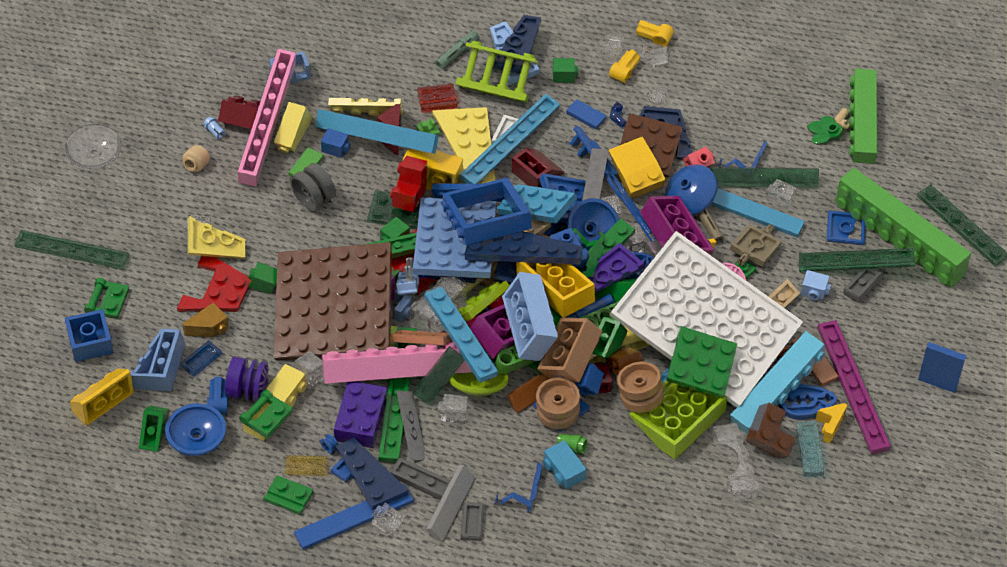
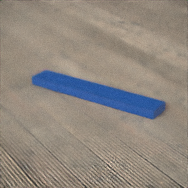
M409 492V495L375 510L370 508L367 501H363L294 531V535L302 550H305L414 503V499Z

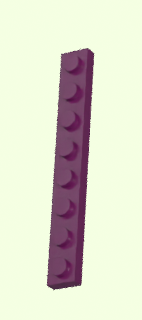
M837 320L818 324V332L825 344L835 372L839 376L838 379L870 454L890 450V443Z

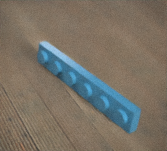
M443 287L426 292L425 300L479 383L496 377L498 374L497 369Z

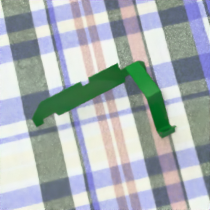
M573 228L574 234H578L581 242L586 247L594 246L586 263L587 269L585 272H582L586 277H592L599 262L597 258L600 259L605 248L602 245L605 235L600 231V239L589 242L576 228Z

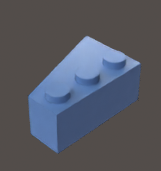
M161 329L148 346V352L138 360L139 364L135 370L130 372L133 388L172 391L186 344L180 329Z

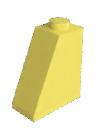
M291 102L288 103L274 140L279 151L284 153L289 151L295 152L313 119L305 106Z

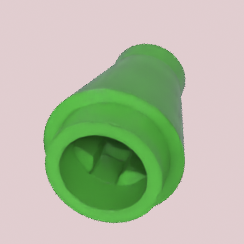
M560 433L557 438V444L565 440L571 450L577 455L579 453L584 454L588 446V439L584 438L583 435Z

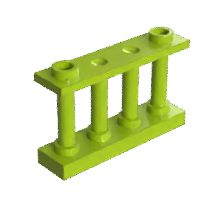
M472 41V43L466 42L465 46L472 50L465 76L462 78L457 77L455 84L458 87L524 103L528 102L529 96L525 94L524 88L530 64L538 65L534 55L524 53L522 56L485 47L477 41ZM479 51L489 53L480 83L473 81L472 78ZM496 55L506 57L500 84H497V87L490 85L491 82H489ZM513 59L524 62L518 86L514 91L508 90L507 86Z

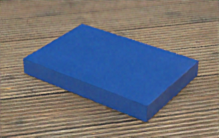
M928 342L918 380L956 393L967 355Z

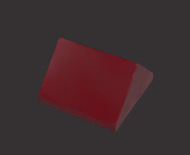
M396 104L379 115L377 122L401 127V104ZM381 142L395 155H399L398 145Z

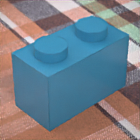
M565 440L544 451V467L546 470L552 471L555 482L558 485H562L565 490L586 479V468Z

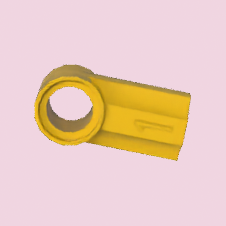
M640 20L636 29V35L651 39L654 44H660L663 47L668 45L674 34V29L668 24L658 26Z
M632 49L626 51L619 62H614L609 77L626 84L625 81L631 77L633 69L640 61V56Z

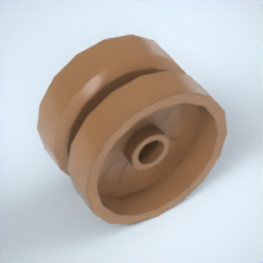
M635 362L625 366L619 372L617 384L622 404L626 409L638 413L649 412L662 403L664 388L660 371L655 365L648 362Z
M558 377L548 379L538 387L536 392L537 417L542 424L553 429H565L578 420L580 414L579 389L573 382Z

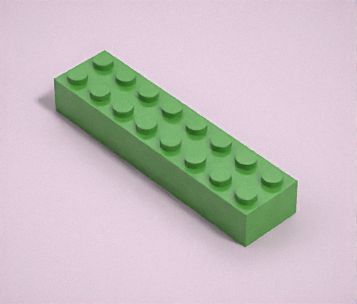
M855 167L839 180L835 202L841 209H846L850 212L854 219L861 221L863 219L869 230H874L884 241L892 243L897 251L904 252L912 262L920 264L927 273L935 275L942 284L952 287L966 275L971 252Z

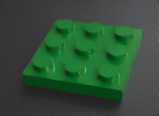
M681 326L666 381L724 398L738 343Z

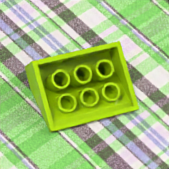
M665 380L662 383L664 388L662 403L649 412H630L629 417L660 450L676 459L726 412L727 396L719 398Z

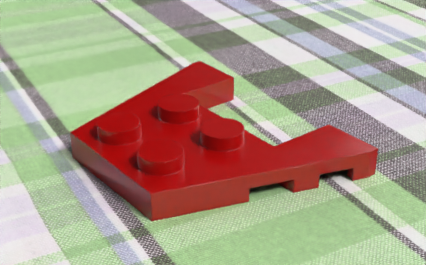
M201 256L198 267L214 271L215 273L203 299L183 295L177 306V311L200 312L212 303L222 312L239 311L249 289L250 279H248V276L216 257Z

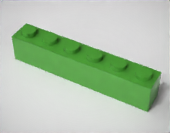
M855 68L854 75H850L849 86H853L849 94V100H853L849 108V114H853L849 121V128H853V131H850L849 142H853V145H850L849 156H853V162L875 164L877 155L876 70Z

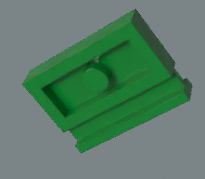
M276 475L268 489V493L263 499L265 502L301 515L313 494V489Z

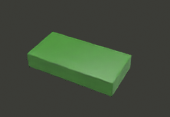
M307 148L289 171V176L291 177L300 171L303 172V169L311 163L319 164L324 158V154Z

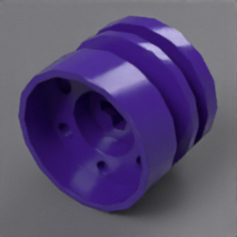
M232 357L226 375L225 396L240 399L245 391L247 401H251L253 398V401L257 402L261 397V393L267 389L269 379L268 363L262 361L259 364L257 360H253L249 367L247 358Z

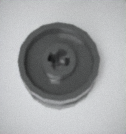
M317 163L309 164L303 169V172H297L290 178V186L294 195L309 211L317 210L322 206L323 202H329L336 196V189L332 179Z

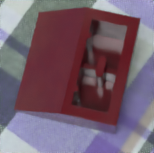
M228 96V99H222L218 121L252 129L261 101L253 99L251 101H244V97Z
M525 148L512 157V172L528 186L542 188L539 179L542 173L556 176L564 174L560 167L539 150Z

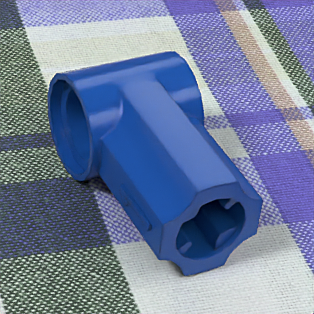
M214 377L210 380L207 405L214 407L222 415H228V397L225 396L226 379Z

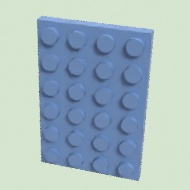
M421 198L413 274L490 278L492 261L465 260L464 253L467 245H465L462 238H458L457 230L453 229L451 221L447 219L446 212H443L441 205L443 199ZM486 201L458 208L468 225L472 224L474 219L484 221L495 218L496 201Z

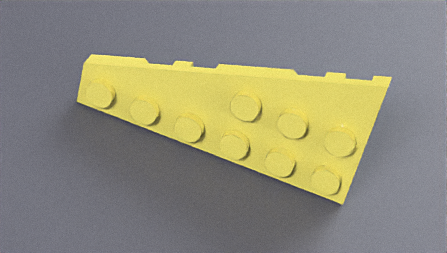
M487 107L432 111L454 154L463 158V170L491 145ZM494 170L479 184L495 181Z

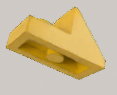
M843 403L817 411L816 420L824 423L821 432L824 434V442L831 443L846 414L847 404Z

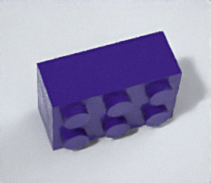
M354 381L347 382L334 426V438L337 442L344 443L355 438L363 447L374 448L387 402V387Z

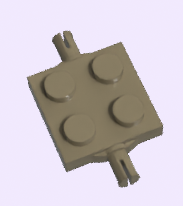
M749 224L731 244L730 250L741 256L737 260L740 266H743L747 260H750L763 267L781 247L782 241L771 234L775 230L772 224H769L765 230L758 229Z

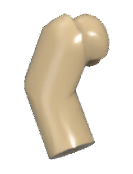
M842 108L834 118L835 122L842 126L843 131H846L850 126V123H847V120H845L849 115V111L846 108Z

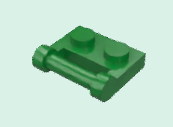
M97 278L94 283V291L89 303L85 305L84 312L88 313L103 309L105 317L118 319L127 297L129 286ZM102 289H107L101 307H96Z
M264 390L257 402L246 413L243 412L239 419L243 424L268 439L293 413V408L273 396L269 390ZM267 402L271 404L256 420L252 419Z

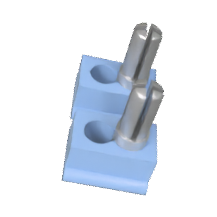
M410 257V259L406 258L405 272H399L396 285L398 295L411 294L415 297V293L418 292L420 279L419 275L413 274V259Z

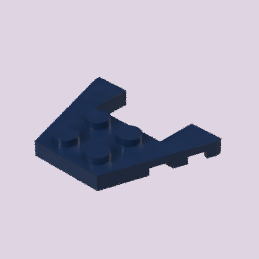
M643 107L639 116L683 127L678 143L677 160H683L687 155L693 153L680 109Z

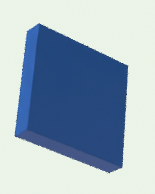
M828 210L826 242L864 245L865 221L863 219L861 221V240L848 239L854 230L857 220L852 217L851 213Z

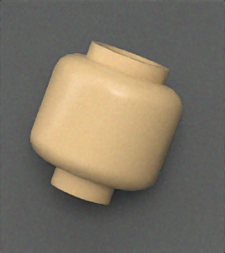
M193 145L183 154V165L191 172H200L209 163L210 155L204 147Z

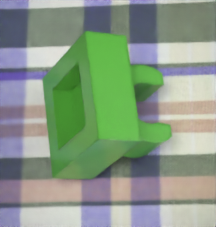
M433 118L416 124L418 131L440 136V131Z

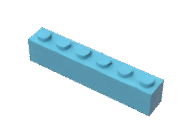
M805 331L749 393L742 404L731 413V423L748 434L759 405L771 403L778 406V404H783L788 397L787 394L791 390H795L799 386L800 380L810 374L813 369L812 366L824 358L825 344Z

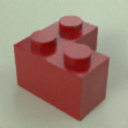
M406 156L403 162L399 163L397 172L400 174L395 188H392L390 193L392 207L414 212L426 192L427 160Z

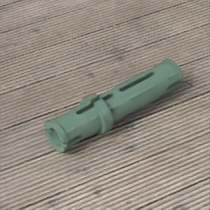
M471 30L464 38L458 39L457 44L435 61V65L443 70L461 53L468 51L469 49L463 44L466 41L468 43L477 41L480 38L479 34L475 30Z

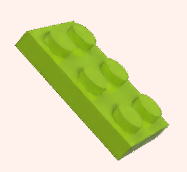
M497 281L490 286L487 285L478 291L479 295L477 297L473 296L466 301L467 305L464 308L461 306L457 310L463 319L468 321L503 294L510 285L507 281L502 283Z

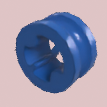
M327 434L325 436L326 439L322 438L320 440V444L329 454H332L334 449L336 450V445L339 444L331 434Z

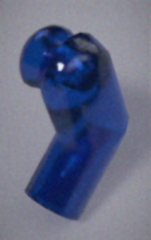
M616 102L611 107L610 119L622 128L626 125L627 121L621 117L623 105Z

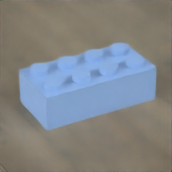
M519 272L502 298L519 359L540 361L557 340L558 333L555 329L541 276Z

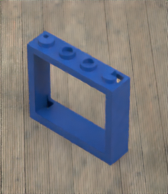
M508 177L442 193L443 201H441L443 212H446L448 221H451L453 229L457 230L458 238H462L465 245L532 229L530 211ZM504 197L513 213L467 225L458 208Z

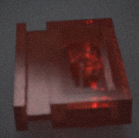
M453 83L417 88L421 112L457 108Z

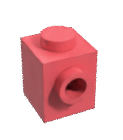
M707 146L687 155L683 159L685 166L698 164L709 168L715 163L714 155L708 150Z

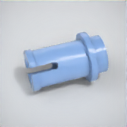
M208 117L204 121V128L206 130L209 129L217 140L222 137L220 133L225 136L226 131L217 123L216 118Z

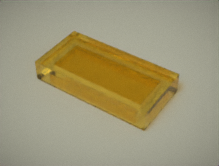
M286 455L285 475L326 476L327 456Z

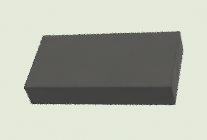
M463 502L460 540L481 541L484 503Z

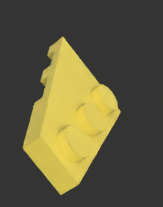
M191 216L188 218V255L232 259L245 258L244 238L225 230H218L212 227V225L199 222Z

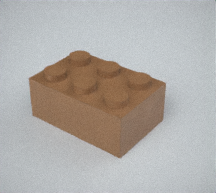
M561 318L556 327L558 338L543 356L538 370L549 379L561 377L571 382H580L594 348L599 341L602 330L587 318Z

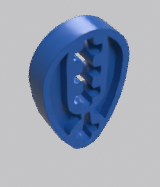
M799 384L795 390H791L787 394L786 400H789L791 405H787L784 402L779 404V408L785 410V415L791 419H810L817 416L819 409L835 406L837 398L833 392L824 388ZM824 398H828L830 403H827ZM805 399H808L809 402H811V403H810V404H807V402L805 401ZM795 400H799V402H801V405H797Z

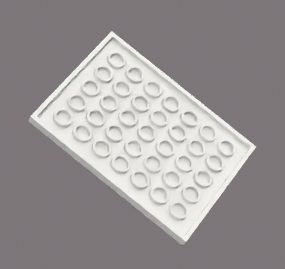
M677 231L609 315L670 360L672 359L681 326L738 343L725 393L727 401L735 407H739L803 323L802 320Z

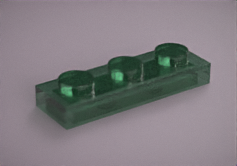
M449 346L414 389V395L430 405L465 361L463 356Z

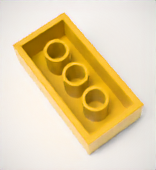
M516 262L517 275L519 272L541 276L549 306L563 318L595 302V284L572 264Z

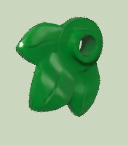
M822 116L821 121H813L807 126L808 130L815 134L811 140L814 144H824L830 139L837 140L843 132L842 126L836 123L835 119L831 116Z

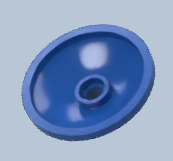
M698 164L686 166L671 177L665 190V196H680L691 215H697L707 209L713 202L718 189L717 178L706 166Z
M589 198L578 202L571 209L567 219V229L576 228L587 240H590L599 235L600 231L604 232L611 228L619 220V217L614 208L607 202L597 198Z
M201 403L188 404L177 409L169 417L165 427L166 438L170 446L177 452L188 456H200L212 452L222 443L226 434V423L222 414L214 407Z

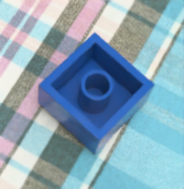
M103 309L64 318L75 362L113 354L111 337Z

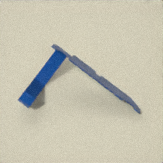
M763 142L751 169L746 167L737 158L724 165L723 169L734 163L748 174L747 179L752 170L755 169L767 142ZM721 158L720 161H719L718 168L720 167V165H721V163H722V158Z
M540 462L537 463L530 500L512 492L501 499L500 506L513 498L528 506L527 512L530 511L532 501L536 498L537 483H539L542 464ZM496 494L495 505L498 500V494Z

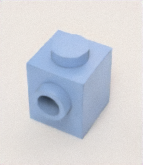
M807 270L802 284L801 295L807 296L811 300L823 301L824 295H829L831 284H828L829 276Z

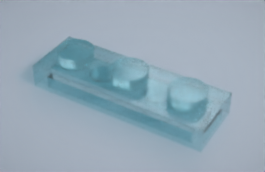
M817 421L797 422L796 431L803 476H824L825 471Z

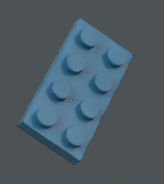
M520 184L514 187L529 209L532 220L557 223L577 200L575 193ZM505 199L496 208L498 213L502 215L513 213Z

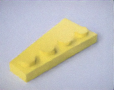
M329 98V108L335 113L351 111V114L361 115L362 112L369 113L370 116L377 117L394 105L401 104V116L403 114L401 99H394V102H388L387 99H378L377 102H373L368 98H361L358 102H355L352 98Z

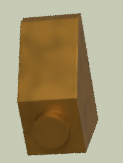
M214 303L182 323L186 336L215 337L218 334L225 333L229 327L228 316Z

